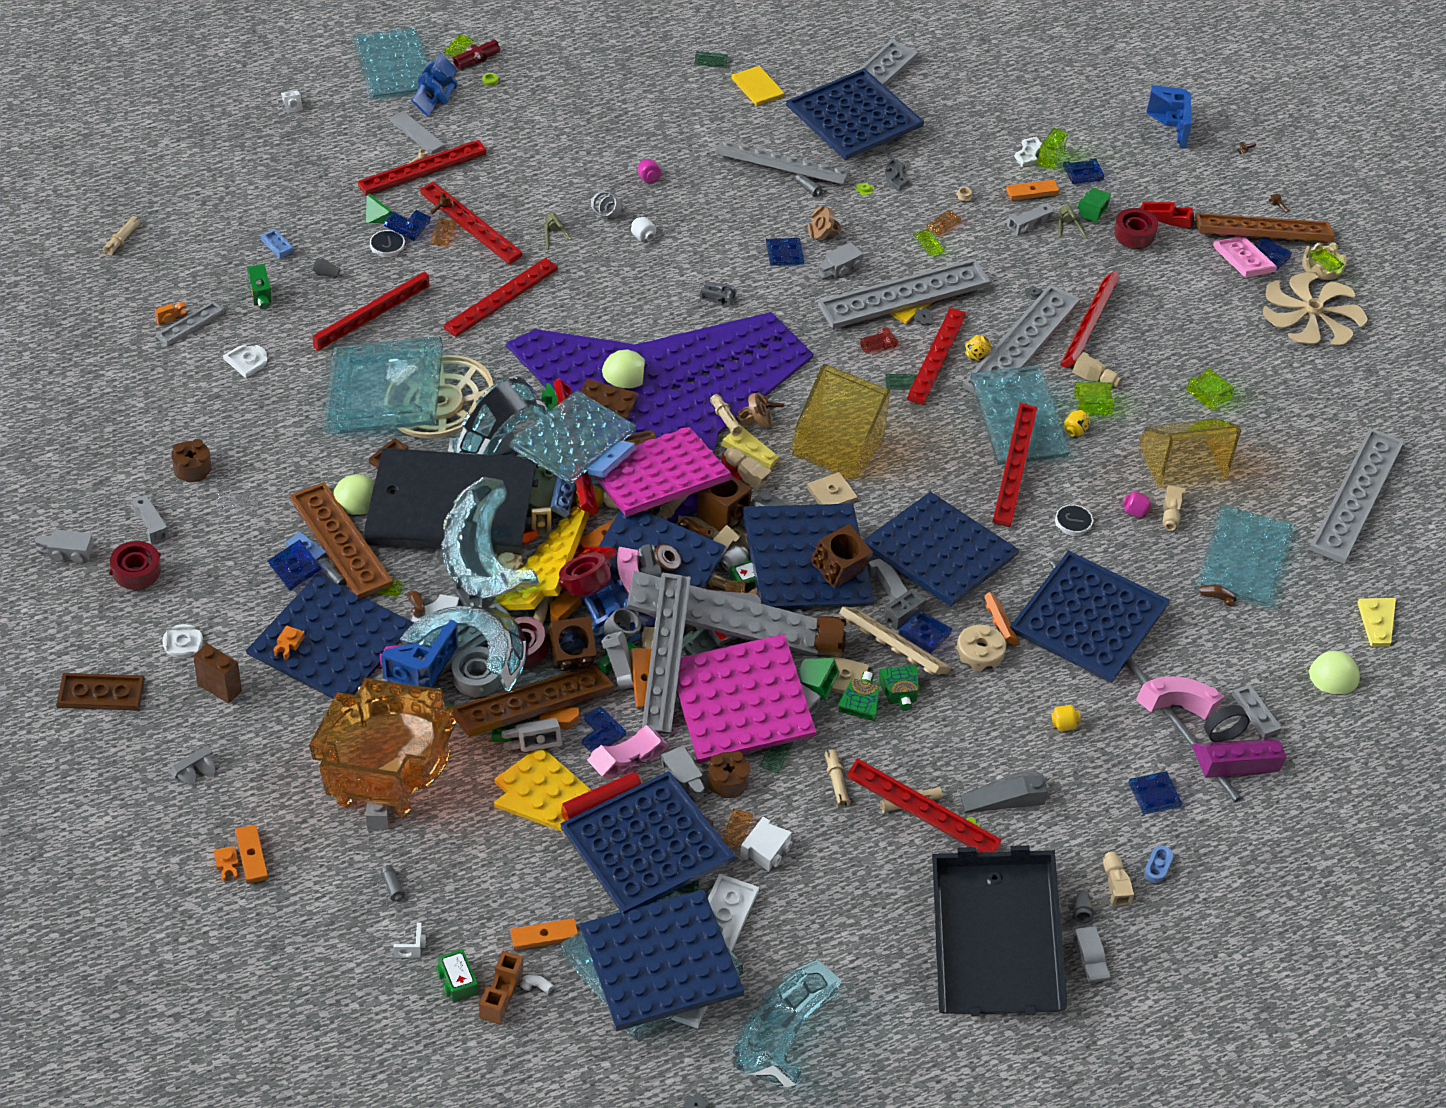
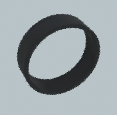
M1231 705L1213 713L1205 722L1204 730L1212 742H1223L1234 739L1247 729L1250 719L1243 707ZM1234 716H1241L1239 721L1232 727L1221 732H1213L1214 728L1222 721Z

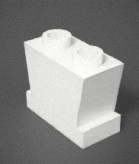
M762 817L742 843L740 856L746 860L750 857L769 872L773 866H778L782 853H787L792 846V832L771 825L769 819Z

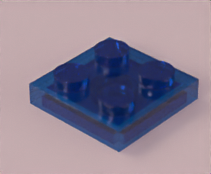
M800 238L766 239L770 266L804 265Z
M300 539L267 560L269 566L289 591L322 570L319 563Z
M920 610L899 629L898 635L931 654L951 635L953 628Z
M1167 771L1130 778L1128 781L1143 815L1178 808L1182 805Z

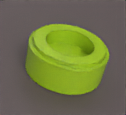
M486 73L482 76V83L486 86H495L498 84V76L494 73Z

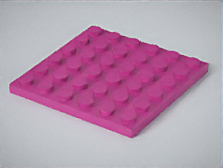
M690 427L681 428L671 434H664L659 438L646 440L644 443L636 445V449L629 457L619 463L618 467L611 470L606 477L598 478L594 476L625 517L732 479L730 471ZM595 458L592 461L588 462V466H591L599 458Z
M785 634L680 658L676 691L698 764L711 761L713 755L722 752L739 751L746 753L816 736V729Z

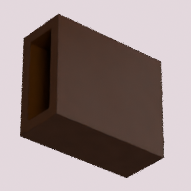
M208 643L193 655L197 684L229 704L242 691L238 661Z

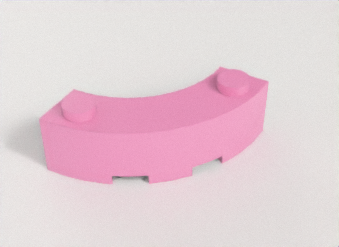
M619 547L617 556L618 572L624 585V590L629 597L632 574L634 571L639 572L641 560L638 550Z
M1171 676L1156 678L1143 684L1136 700L1150 712L1159 708L1170 707L1171 705H1180L1183 709L1206 720L1218 710L1224 695L1215 688L1199 681Z
M646 725L635 736L615 746L601 745L599 748H596L587 761L601 776L617 778L619 774L624 773L627 775L640 768V763L657 758L669 747V744L654 729Z

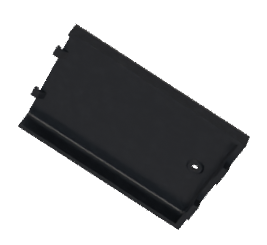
M383 448L364 528V539L368 545L444 550L445 528L452 508L466 490L487 477L502 481L488 494L480 509L476 524V536L474 537L477 552H507L523 555L522 541L525 526H531L532 518H527L532 487H538L539 479L534 480L535 469L539 468L538 458ZM482 484L470 491L469 494L479 500L489 490V487ZM464 497L457 510V514L470 519L476 503L470 498ZM462 519L455 520L449 538V546L468 542L472 526L471 522Z
M1029 845L1010 846V852H977V847L957 848V853L932 854L939 1012L971 1014V1017L980 1016V1014L1026 1013V1015H1035L1038 1012L1064 1011L1067 1008V993L1055 850L1030 851Z

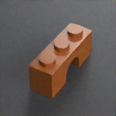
M502 951L495 967L492 986L486 987L479 1003L480 1019L501 1024L523 973V956Z

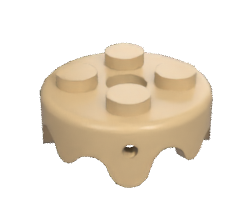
M1316 243L1313 248L1307 246L1302 259L1305 271L1318 275V279L1332 280L1340 277L1347 263L1346 255L1339 254L1336 243H1330L1328 246Z
M972 625L964 629L959 635L956 651L959 652L962 663H968L973 671L982 672L987 666L996 668L1004 660L1006 641L1004 636L991 626ZM978 643H984L987 646H979Z

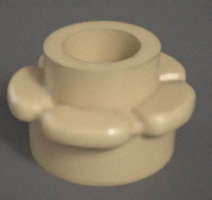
M961 187L956 196L961 201H970L973 194L970 188Z

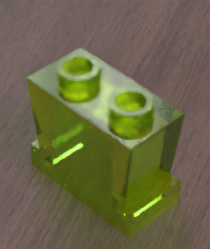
M1053 128L1040 145L1037 165L1052 170L1065 153L1069 133Z
M1208 367L1197 378L1193 376L1189 379L1186 391L1213 411L1217 408L1218 404L1232 399L1234 387Z
M1075 382L1073 397L1077 398V411L1082 410L1088 415L1100 414L1105 416L1112 414L1115 403L1111 395V382Z

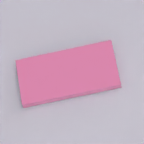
M1245 236L1218 240L1213 243L1215 249L1245 278L1276 272L1277 266Z

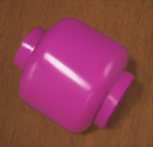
M645 159L639 163L637 172L645 183H654L659 180L661 168L654 160Z
M1133 491L1130 495L1126 494L1122 502L1125 505V513L1136 518L1146 517L1152 505L1148 496L1137 491Z

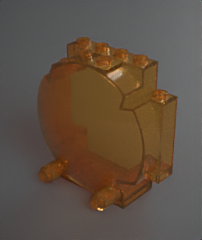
M365 678L356 695L337 692L309 744L312 760L321 761L319 769L326 795L334 796L337 804L343 808L351 806L353 800L394 806L395 813L399 817H407L412 810L410 796L416 790L427 788L443 772L449 759V738L456 722L453 710L443 708L445 702L442 689Z

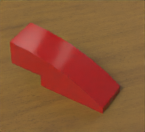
M1142 202L1140 208L1152 213L1158 222L1180 228H1191L1195 218L1193 207H1176L1175 202Z

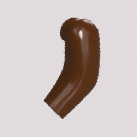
M683 518L678 523V526L704 537H711L713 535L711 527H702L689 518Z
M1205 585L1200 587L1201 596L1225 600V605L1234 606L1236 596L1221 585Z
M409 591L407 598L414 605V608L411 609L413 616L416 618L420 615L424 616L426 609L422 596L417 591Z

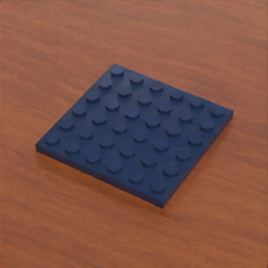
M865 68L786 101V106L844 160L924 126V121Z
M931 491L863 539L873 551V555L950 607L1005 566L1019 553L1018 548Z
M853 503L743 507L742 513L761 604L783 610L874 605L875 601L867 566L863 573L833 588L826 582L822 573L814 567L811 561L819 540L850 523L860 536ZM835 554L837 557L845 559L844 557Z
M621 510L598 546L614 547L617 551V554L609 559L611 563V577L615 585L618 580H621L617 566L619 547L634 549L639 552V548L643 545H655L656 548L658 545L668 544L674 547L680 554L681 566L676 571H668L661 567V572L682 575L684 577L689 576L691 577L690 585L705 589L727 550V547L723 544L646 511L625 517ZM600 598L593 600L598 612L606 615ZM582 601V605L587 607L585 601ZM630 610L640 620V631H643L645 626L655 628L656 618L643 612Z
M1068 550L1011 624L1010 628L1016 635L1113 683L1168 607L1170 600Z
M316 574L248 647L246 654L345 705L358 691V687L362 686L381 665L380 654L384 652L385 647L398 645L401 642L400 638L414 622L365 597L357 599L356 594L351 590ZM287 625L304 631L305 637L296 651L289 650L290 656L285 660L283 657L284 652L278 653L277 657L274 656V648L278 645L277 639Z
M670 771L560 823L564 834L623 914L635 908L648 905L735 861L733 853Z
M704 889L641 906L625 914L620 912L580 923V929L616 1032L744 996L743 986Z

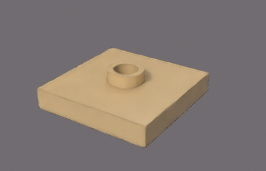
M840 472L807 483L806 486L818 504H849L857 501L858 498Z
M831 656L830 658L835 659L840 673L830 691L844 694L852 678L861 680L862 673L868 672L869 665Z

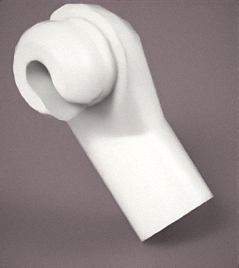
M526 975L520 983L521 988L526 991L531 990L532 985L537 986L547 994L554 989L552 983L537 975Z

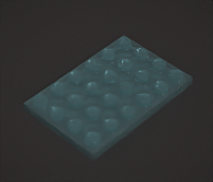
M416 27L352 35L370 100L410 95L417 92L419 86L418 79L428 64Z
M1040 365L971 373L970 379L998 465L1006 464L1020 403L1038 407L1025 462L1067 457L1069 455V450Z
M575 391L511 440L510 447L571 484L619 441H624L633 434L637 426L583 393Z
M1221 504L1196 586L1221 585L1234 593L1238 599L1271 608L1294 525Z

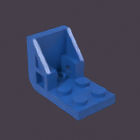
M1152 85L1146 109L1147 114L1166 126L1176 127V132H1178L1176 142H1179V148L1186 149L1192 125L1191 93L1183 88Z
M449 620L447 625L441 628L438 639L432 642L430 648L414 643L385 649L381 655L383 679L415 692L431 689L459 646L457 622Z

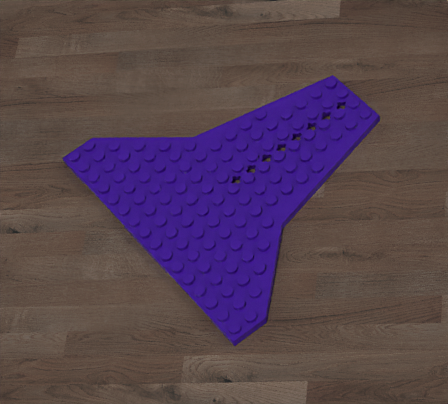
M772 312L638 344L535 329L506 342V347L545 388L546 383H550L555 390L554 381L558 378L569 385L572 390L574 403L586 379L614 386L606 381L602 373L604 362L614 352L628 349L637 352L644 358L643 384L634 388H621L638 393L637 402L626 423L576 409L580 428L583 431L589 429L596 436L593 439L597 444H601L605 453L619 440L635 443L636 446L644 443L646 440H653L664 434L676 432L681 428L690 427L701 438L703 443L710 450H713L714 454L718 435L727 426L723 419L716 414L715 407L710 402V398L713 395L719 394L722 400L729 405L730 412L737 420L738 412L749 406L748 398L751 394L760 393L762 396H767L813 358V353ZM704 373H706V374H709V377H707V376H702V375H703ZM688 380H693L694 384L688 383ZM673 387H678L679 391L673 390ZM698 493L690 494L667 521L675 524L678 522L679 516H691L697 513ZM663 504L658 505V506H655V507H653V508H654L657 512H659V511H660V507H661Z

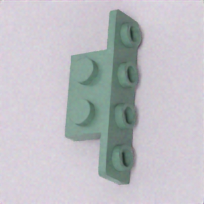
M696 626L698 630L695 633L690 631L683 637L685 642L682 643V650L687 656L710 651L717 645L708 633V629Z

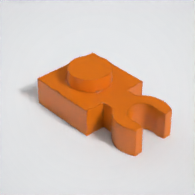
M179 302L174 307L172 304H168L155 309L157 323L159 325L168 324L176 320L177 316H186L185 303Z
M286 625L277 639L278 645L274 648V656L277 657L278 653L284 652V659H288L290 656L289 650L296 651L304 639V631Z
M235 846L215 849L214 855L217 871L222 870V881L226 882L227 874H233L234 880H237L238 874L234 867H239Z

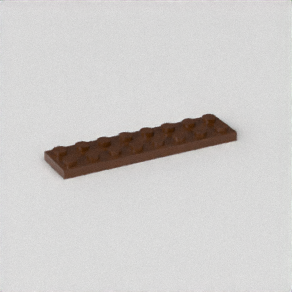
M596 664L452 707L451 715L470 737L614 692L615 685Z

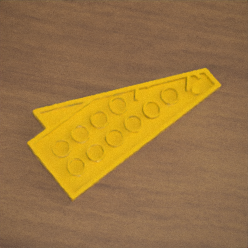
M578 506L570 509L569 515L558 523V527L548 535L544 543L539 545L538 550L528 558L527 563L517 571V575L506 584L505 588L511 589L522 581L538 583V585L526 590L519 588L516 590L521 591L503 594L505 592L502 591L495 597L491 605L497 602L506 611L535 609L545 596H558L562 588L560 586L559 571L567 562L573 559L590 514L587 511L584 512Z
M539 749L530 752L494 779V783L505 792L503 796L494 802V806L563 832L560 823L565 821L561 815L562 804L591 791V789L548 751Z

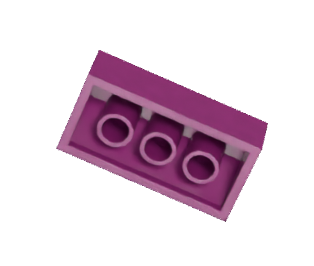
M1267 738L1192 745L1205 778L1280 772L1287 757L1280 741Z

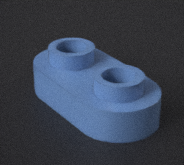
M1157 846L1153 849L1144 871L1145 878L1148 881L1160 883L1164 880L1173 859V852L1168 847Z

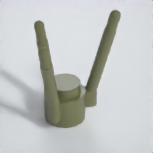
M1069 204L1062 206L1059 210L1060 215L1057 216L1058 237H1062V221L1067 223L1074 221L1084 238L1088 239L1072 207Z
M552 212L546 215V224L543 225L545 229L546 250H549V229L556 231L560 228L565 236L572 240L557 214Z

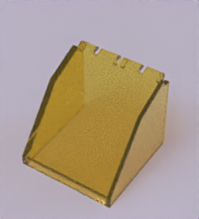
M824 363L819 370L797 421L790 447L793 450L792 456L801 460L808 456L807 462L818 467L825 463L823 469L833 473L841 470L840 474L849 480H852L854 476L859 477L884 440L891 390Z
M1217 418L1147 426L1139 437V447L1158 489L1161 488L1173 441L1205 438L1224 481L1227 480L1241 429L1237 424Z

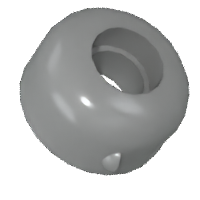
M482 646L469 647L459 652L453 659L452 680L456 688L466 696L484 697L490 695L498 689L502 682L501 658L495 651ZM477 672H478V673H484L483 675H480V676H473V675H471V674L477 673Z

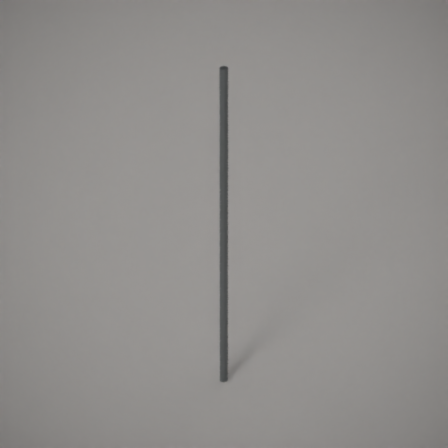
M1055 559L1049 562V565L1054 570L1058 564ZM1131 657L1126 664L1142 684L1150 681ZM1171 707L1161 708L1191 747L1193 744H1198L1197 740ZM1225 776L1215 777L1234 802L1237 799H1241Z

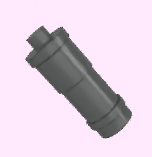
M798 174L795 177L797 184H800L813 196L821 195L822 187L820 185H817L803 174Z
M323 558L317 561L316 568L331 581L341 586L346 584L343 575L335 569L328 559Z
M386 865L381 868L382 878H384L390 899L400 902L405 897V891L398 881L393 866Z

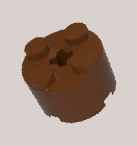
M194 439L193 441H185L173 446L171 457L174 474L177 478L186 482H198L205 479L211 472L210 451L202 440Z
M832 616L817 618L819 636L815 635L814 647L818 650V655L843 657L842 653H844L846 632L844 630V626H847L846 618Z
M739 751L722 752L711 757L708 770V786L713 793L723 798H736L744 793L749 784L750 766L746 758L743 757V754Z

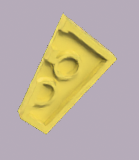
M743 427L740 435L733 436L730 433L723 439L721 446L727 449L729 447L737 448L745 454L746 458L751 457L759 461L765 468L771 469L778 461L779 456Z
M1396 598L1358 600L1357 603L1371 647L1390 646Z

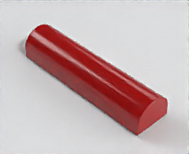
M636 772L627 774L564 802L561 815L565 821L641 785V780Z

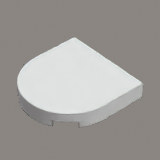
M241 345L223 355V359L247 378L266 365L267 353L258 345Z

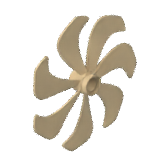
M1310 272L1294 275L1290 279V286L1303 300L1301 301L1284 294L1280 290L1279 280L1268 283L1265 295L1269 302L1282 307L1300 309L1290 313H1276L1267 306H1264L1263 316L1276 327L1286 328L1294 325L1304 316L1309 319L1303 332L1297 334L1288 333V336L1296 343L1316 344L1320 341V332L1316 321L1320 316L1334 333L1335 337L1331 341L1332 345H1344L1353 337V332L1350 328L1324 315L1322 311L1350 317L1360 327L1364 326L1368 321L1363 309L1357 305L1323 308V303L1336 296L1354 298L1356 295L1353 289L1346 285L1329 282L1323 287L1317 299L1312 298L1309 292V283L1318 279L1319 276Z

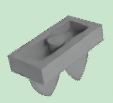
M208 745L174 764L170 773L174 778L178 776L180 780L188 784H195L196 773L194 766L203 774L214 777L215 765L211 757L212 750Z

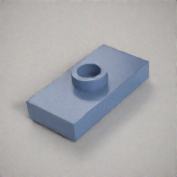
M276 229L260 235L261 241L279 259L295 252L294 247Z
M298 532L285 542L286 547L312 566L319 559L327 555L324 549L301 532Z

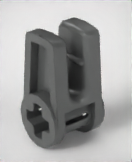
M706 281L704 288L700 291V299L729 307L732 302L731 299L736 296L737 291L735 287L729 284Z

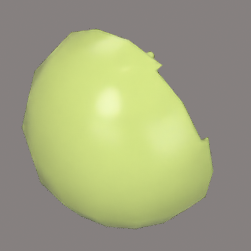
M628 349L618 350L611 354L604 362L602 369L603 377L610 384L621 388L641 386L643 384L645 360L637 352Z
M348 475L339 481L333 491V495L346 514L362 515L369 511L375 482L365 475Z
M1341 651L1323 653L1313 662L1309 669L1310 679L1314 685L1321 691L1331 694L1346 695L1351 693L1358 687L1360 681L1358 665L1352 657Z

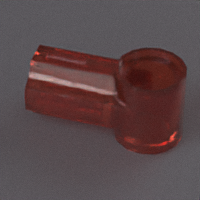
M884 327L875 335L860 338V345L862 350L867 353L882 348L885 350L892 347L895 348L898 345V340L890 328Z

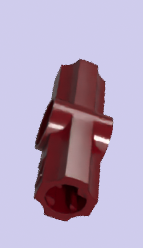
M495 39L480 46L473 44L467 48L466 52L452 57V62L457 69H462L474 63L479 65L478 63L485 62L488 57L499 53L500 46Z

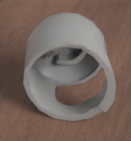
M598 192L591 199L592 209L603 218H616L622 211L620 199L610 192ZM608 194L609 196L604 197L600 201L599 212L603 208L606 211L607 208H610L612 211L602 215L596 210L595 203L601 195Z
M619 608L607 618L603 630L605 635L624 631L627 640L629 636L639 632L641 623L635 613L625 608ZM631 622L635 623V629L633 631H630ZM618 626H624V627H626V631H625V630H622V628H620V627H618Z

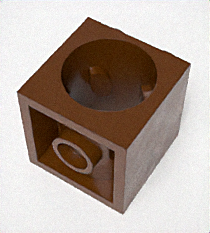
M732 475V479L697 492L696 517L720 532L726 525L731 529L739 525L743 518V507H749L751 503L752 488Z
M849 523L820 539L811 561L814 567L822 573L826 582L833 588H836L863 573L873 551ZM835 554L840 555V556L844 557L845 559H841V558L837 557Z
M590 616L550 622L547 634L550 641L554 669L559 668V671H567L571 669V666L583 668L594 662L597 653ZM565 635H575L583 641L585 648L580 655H569L561 649L559 641Z

